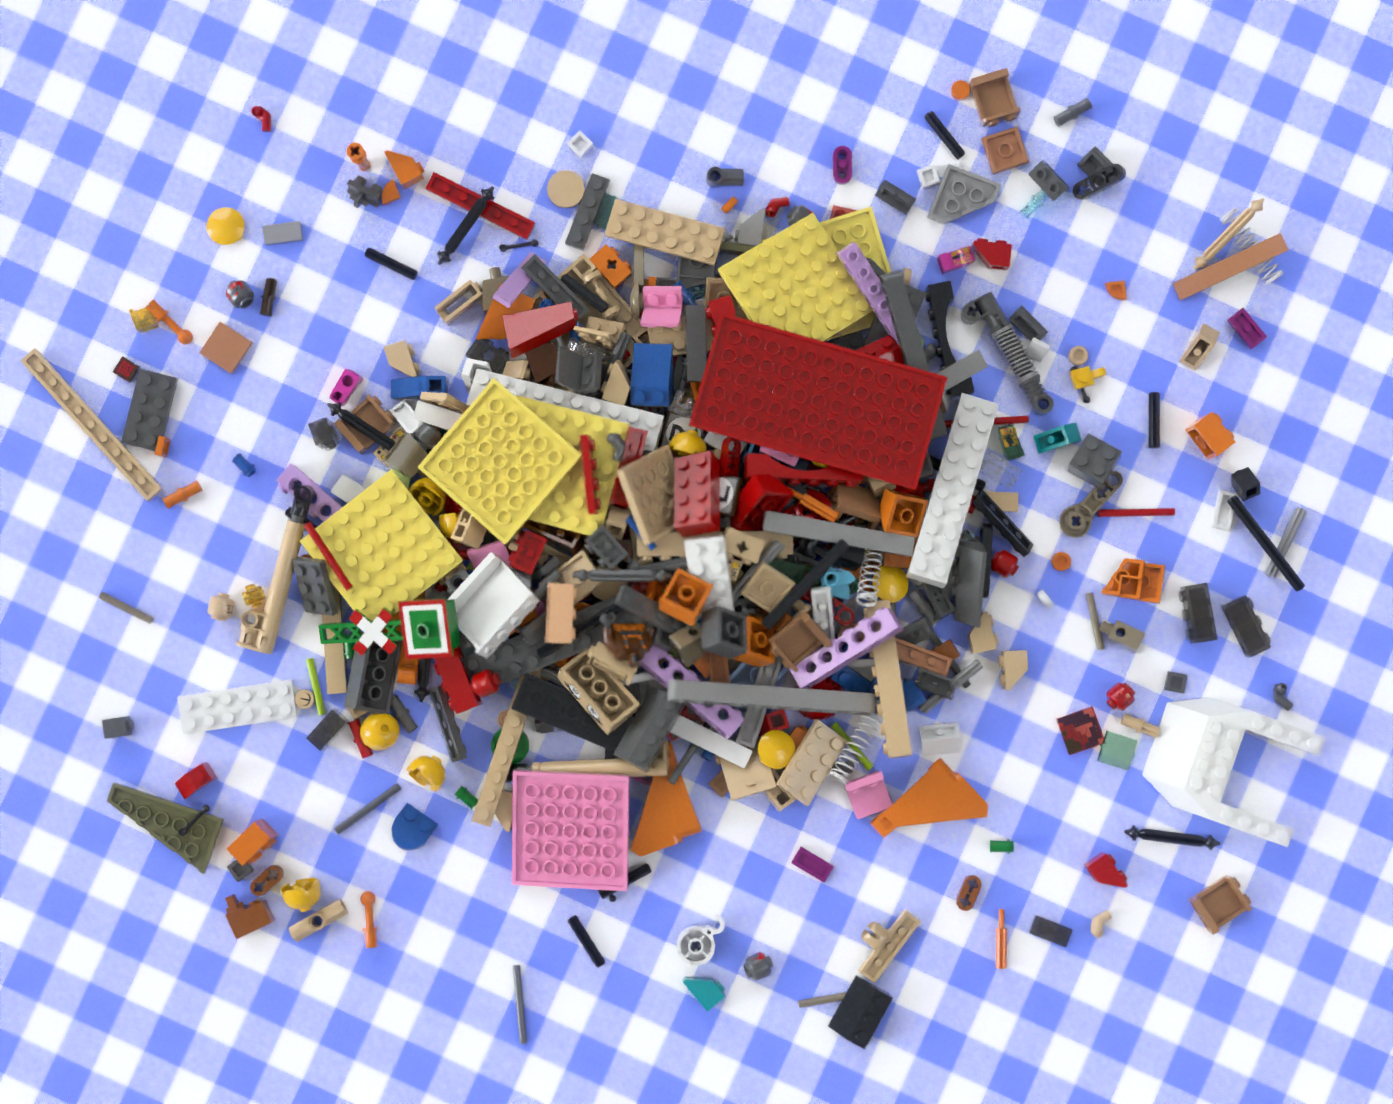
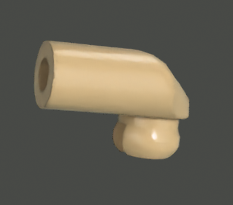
M1108 910L1092 919L1090 930L1096 938L1103 936L1104 922L1112 918Z

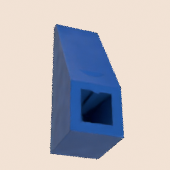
M419 376L391 380V399H420L422 392L448 393V379L446 376Z

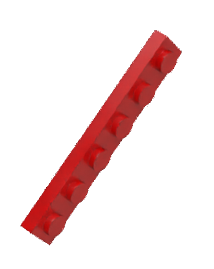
M433 172L425 187L426 191L467 211L472 208L477 199L482 197V195ZM488 200L487 207L480 215L481 218L525 240L529 239L536 225L534 221L492 200Z

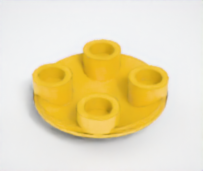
M228 207L219 208L209 216L207 232L214 242L221 245H230L243 238L245 229L244 219L235 209Z
M880 567L881 572L878 573L880 579L876 580L879 582V586L876 587L879 591L875 595L881 600L889 599L890 603L900 601L907 594L909 587L905 572L897 567ZM874 575V576H873V579H877V578H878L877 575ZM872 581V586L878 584L877 582Z
M772 730L765 733L758 744V754L761 763L773 769L786 767L795 753L793 739L781 730Z

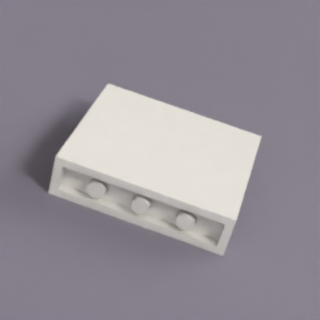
M492 552L448 598V600H455L458 628L476 648L475 652L485 658H488L495 652V649L507 639L514 628L522 622L525 616L540 601L504 560Z

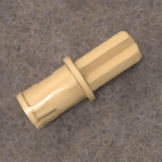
M1124 713L1121 719V725L1135 729L1137 733L1142 732L1156 738L1160 732L1159 727L1145 722L1143 718L1138 719Z

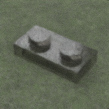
M1035 914L1029 933L1066 948L1073 929Z

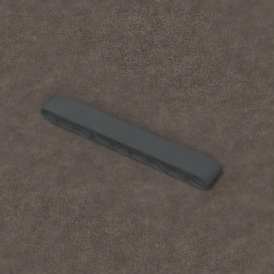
M896 270L880 275L904 364L930 372L901 271ZM940 406L930 440L947 435Z

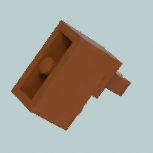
M235 894L225 898L228 905L225 916L236 939L275 921L266 899L261 902L259 899L248 903V905H244L242 901H238Z

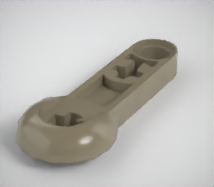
M634 245V286L630 295V309L632 315L639 318L640 311L644 310V247Z
M1113 471L1111 475H1115L1118 478L1117 485H1111L1109 480H1107L1101 489L1109 488L1103 493L1104 498L1097 497V490H1101L1094 487L1080 503L1063 510L1060 515L1059 525L1064 534L1077 538L1082 537L1089 531L1094 514L1123 483V477L1119 472ZM1072 517H1073L1074 519H1075V518H1078V519H1079V520H1078V524H1079L1078 527H1077V524L1074 525V526L1072 525V522H1073V520L1071 519Z

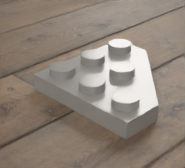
M948 163L927 218L947 224L995 202L1001 184Z

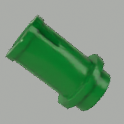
M355 642L344 643L345 653L343 655L346 656V659H353Z
M461 786L454 795L457 796L456 799L459 798L472 810L477 804L478 799L466 790L467 787Z
M1007 839V841L990 840V853L1007 852V854H1010V852H1014V841H1010V839Z

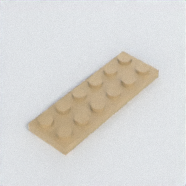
M615 199L605 231V237L715 266L726 229Z

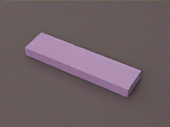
M530 252L494 293L493 299L510 308L533 281L521 267L534 253ZM537 256L546 265L547 261Z

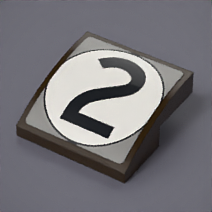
M668 409L658 446L669 445L671 439L676 434L687 432L688 430L698 432V436L703 439L705 430L689 426L692 415Z
M720 476V517H733L735 515L743 479Z

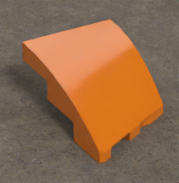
M521 294L510 308L493 299L476 339H507L503 316L531 310L535 299Z
M1124 558L1120 567L1112 575L1105 588H1103L1102 594L1160 604L1165 565Z

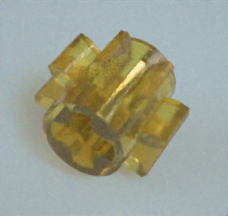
M256 584L245 586L246 591L242 592L245 604L247 606L252 605V608L263 605L261 600L266 599L261 585L257 587Z

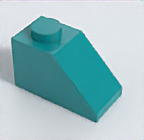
M1076 422L1033 436L1038 454L1082 441Z
M685 976L682 979L684 985L707 1012L725 997L723 991L726 989L719 981L715 982L712 978Z

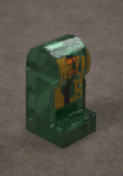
M1011 423L998 427L997 431L1005 462L1025 456L1014 424Z

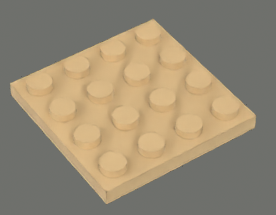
M664 445L617 470L619 480L644 545L651 544L674 530V459L669 445Z

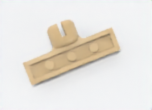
M904 909L889 929H885L876 921L869 923L867 927L874 933L872 935L864 929L862 940L871 946L873 950L858 971L875 984L921 921Z

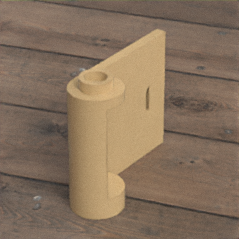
M761 736L757 738L754 748L742 745L753 751L745 768L715 755L717 765L721 764L731 801L777 788L771 768L760 761L758 744Z

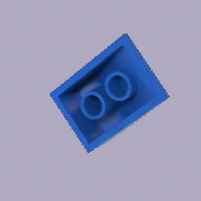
M634 343L631 405L669 406L674 401L673 344Z

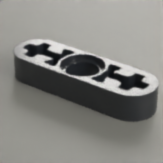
M1112 164L1076 183L1073 186L1072 193L1077 199L1086 200L1122 181L1126 176V170L1119 164ZM1114 169L1120 170L1118 177L1111 176L1108 178L1105 173L1109 176L1114 174ZM1097 177L1104 179L1101 187H1096L1094 184ZM1091 186L1092 189L1084 190V195L1078 194L1080 187L1087 188Z

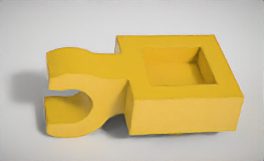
M1089 366L1070 371L1069 374L1074 390L1094 385L1093 379L1106 375L1105 367L1090 371Z

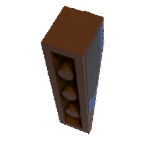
M527 520L520 528L523 531L529 530L548 539L546 542L548 546L570 557H574L579 553L584 544L582 533Z

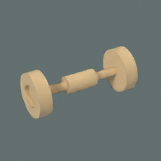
M596 270L586 275L582 279L585 285L593 282L597 295L607 302L608 298L603 288L599 287L596 281L602 276L600 271ZM609 305L608 309L601 315L604 319H609L621 310L618 305L614 307Z

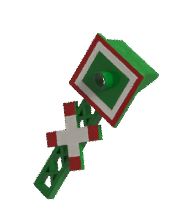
M442 598L399 601L400 619L391 620L394 614L386 607L382 609L374 621H370L358 609H355L349 617L352 622L323 623L318 625L321 644L357 642L353 649L363 656L374 641L388 654H392L398 646L393 640H403L406 659L453 657V649L460 645L455 600ZM399 625L402 627V634L396 630ZM421 626L426 628L427 634L422 632ZM345 628L353 632L351 637H347L343 633ZM384 628L389 630L387 635L382 631ZM326 629H330L335 633L333 638H327Z

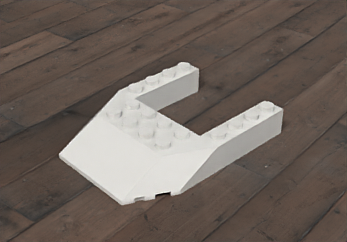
M1211 697L1167 702L1159 724L1160 732L1154 738L1142 776L1173 807L1288 847L1294 831L1293 828L1221 803L1245 731L1313 755H1320L1325 737Z

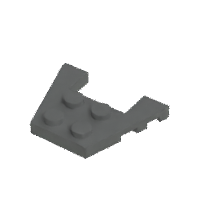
M679 257L677 278L656 277V286H672L679 280H681L686 289L706 285V277L715 278L716 264L712 266Z

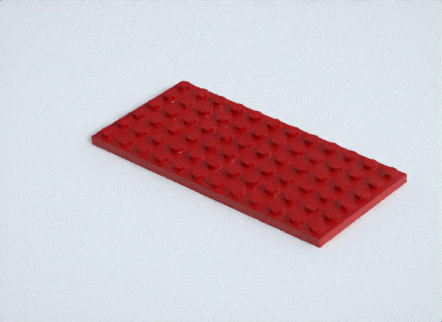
M721 312L689 426L916 490L948 377Z

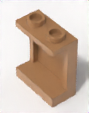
M1008 68L972 78L969 82L970 91L982 127L986 125L988 127L996 126L999 124V121L1005 119L1007 122L1012 121L1021 112L1020 107H1017L1008 80L1010 75Z
M368 394L367 398L352 410L351 413L383 434H386L396 425L393 421L395 417L388 409L384 411L381 408L383 403L376 395L372 397ZM338 419L334 423L337 429L360 454H363L376 443L343 420Z
M838 484V486L829 489L828 496L832 509L839 513L837 520H839L843 513L870 521L868 528L874 530L876 525L880 524L882 520L879 508L880 501L878 497L875 498L870 489L858 485L854 488H848L845 484Z
M805 610L769 639L772 644L771 651L776 657L781 656L783 658L781 662L788 670L792 668L795 673L799 671L796 665L823 644L827 649L833 644Z
M1225 875L1188 899L1208 932L1213 935L1220 931L1219 928L1235 917L1245 911L1252 910L1250 906L1251 900L1245 893L1242 894L1239 889L1241 885L1235 877L1232 878Z

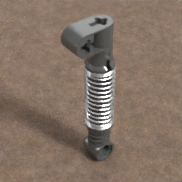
M986 293L967 303L961 311V320L966 324L972 325L985 318L991 329V337L993 340H997L995 344H999L997 348H1001L999 350L1000 352L1003 351L1001 355H1005L1003 359H1007L1006 363L1009 362L1008 367L1011 366L1012 374L1015 373L1014 378L1020 376L1016 380L1017 384L1024 391L1027 390L1025 393L1026 395L1029 394L1028 399H1032L1030 402L1033 412L1041 416L1046 415L1052 410L1054 401L1047 392L1044 393L1045 388H1041L1043 385L1039 384L1041 382L1039 371H1035L1036 367H1033L1032 359H1029V355L1027 356L1028 352H1025L1024 344H1021V340L1018 341L1020 337H1016L1018 333H1015L1016 329H1013V324L1007 321L993 293ZM975 304H977L982 315L977 311L974 316H968L967 313L969 311L973 312L976 309ZM1040 400L1045 401L1047 409H1041L1038 402Z

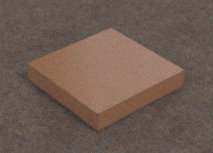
M1018 126L981 138L992 175L1029 163Z
M220 321L199 353L233 374L253 342Z

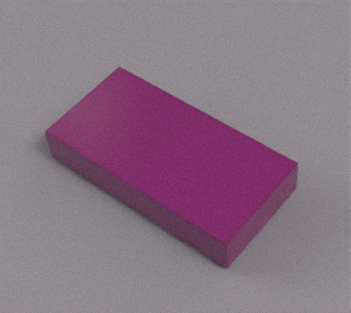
M800 846L791 861L793 865L824 883L834 868V865Z

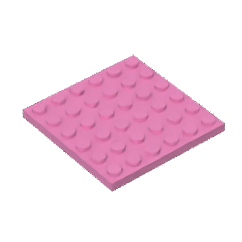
M514 770L512 885L627 891L630 775Z

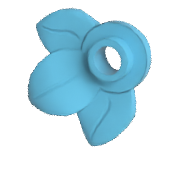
M829 567L820 577L822 582L820 587L830 586L831 599L834 595L839 598L848 599L850 594L848 584L852 583L855 577L847 570L837 571L835 568ZM833 574V578L827 579V575Z

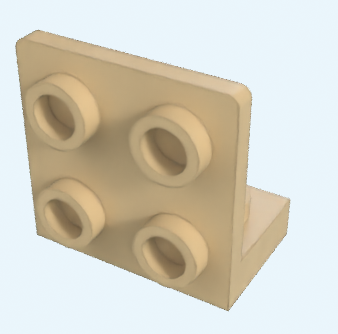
M589 316L586 328L574 326L573 330L579 334L580 338L585 339L586 343L595 345L598 342L602 343L604 347L613 348V346H616L621 332H625L626 325L616 321Z

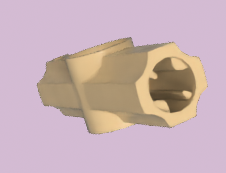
M338 899L290 926L288 929L291 937L295 942H298L321 930L323 927L348 914L347 907L341 899ZM315 916H320L322 918V925H317L315 923Z

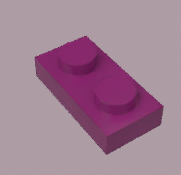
M1241 308L1227 319V322L1250 350L1267 337L1244 308Z

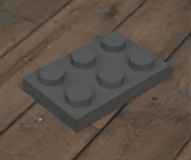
M304 557L292 559L305 612L329 616L337 614L338 610L325 560Z

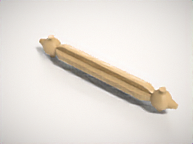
M1265 199L1252 200L1251 207L1245 209L1204 251L1203 256L1195 257L1196 261L1193 269L1206 268L1208 266L1207 261L1212 259L1254 217L1255 212L1263 210Z

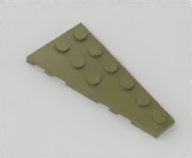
M116 782L112 784L107 798L108 803L134 820L137 825L143 827L158 841L184 858L187 863L196 867L203 875L206 873L224 818L205 812L187 830L186 835L180 836L178 833L179 829L184 828L200 810Z

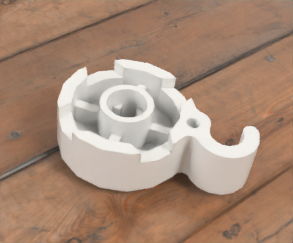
M715 915V919L720 922L717 928L711 925H693L681 931L676 947L678 955L683 962L688 965L697 966L704 965L712 958L715 951L713 935L721 933L725 927V922L721 915ZM699 941L701 948L693 950L691 943Z

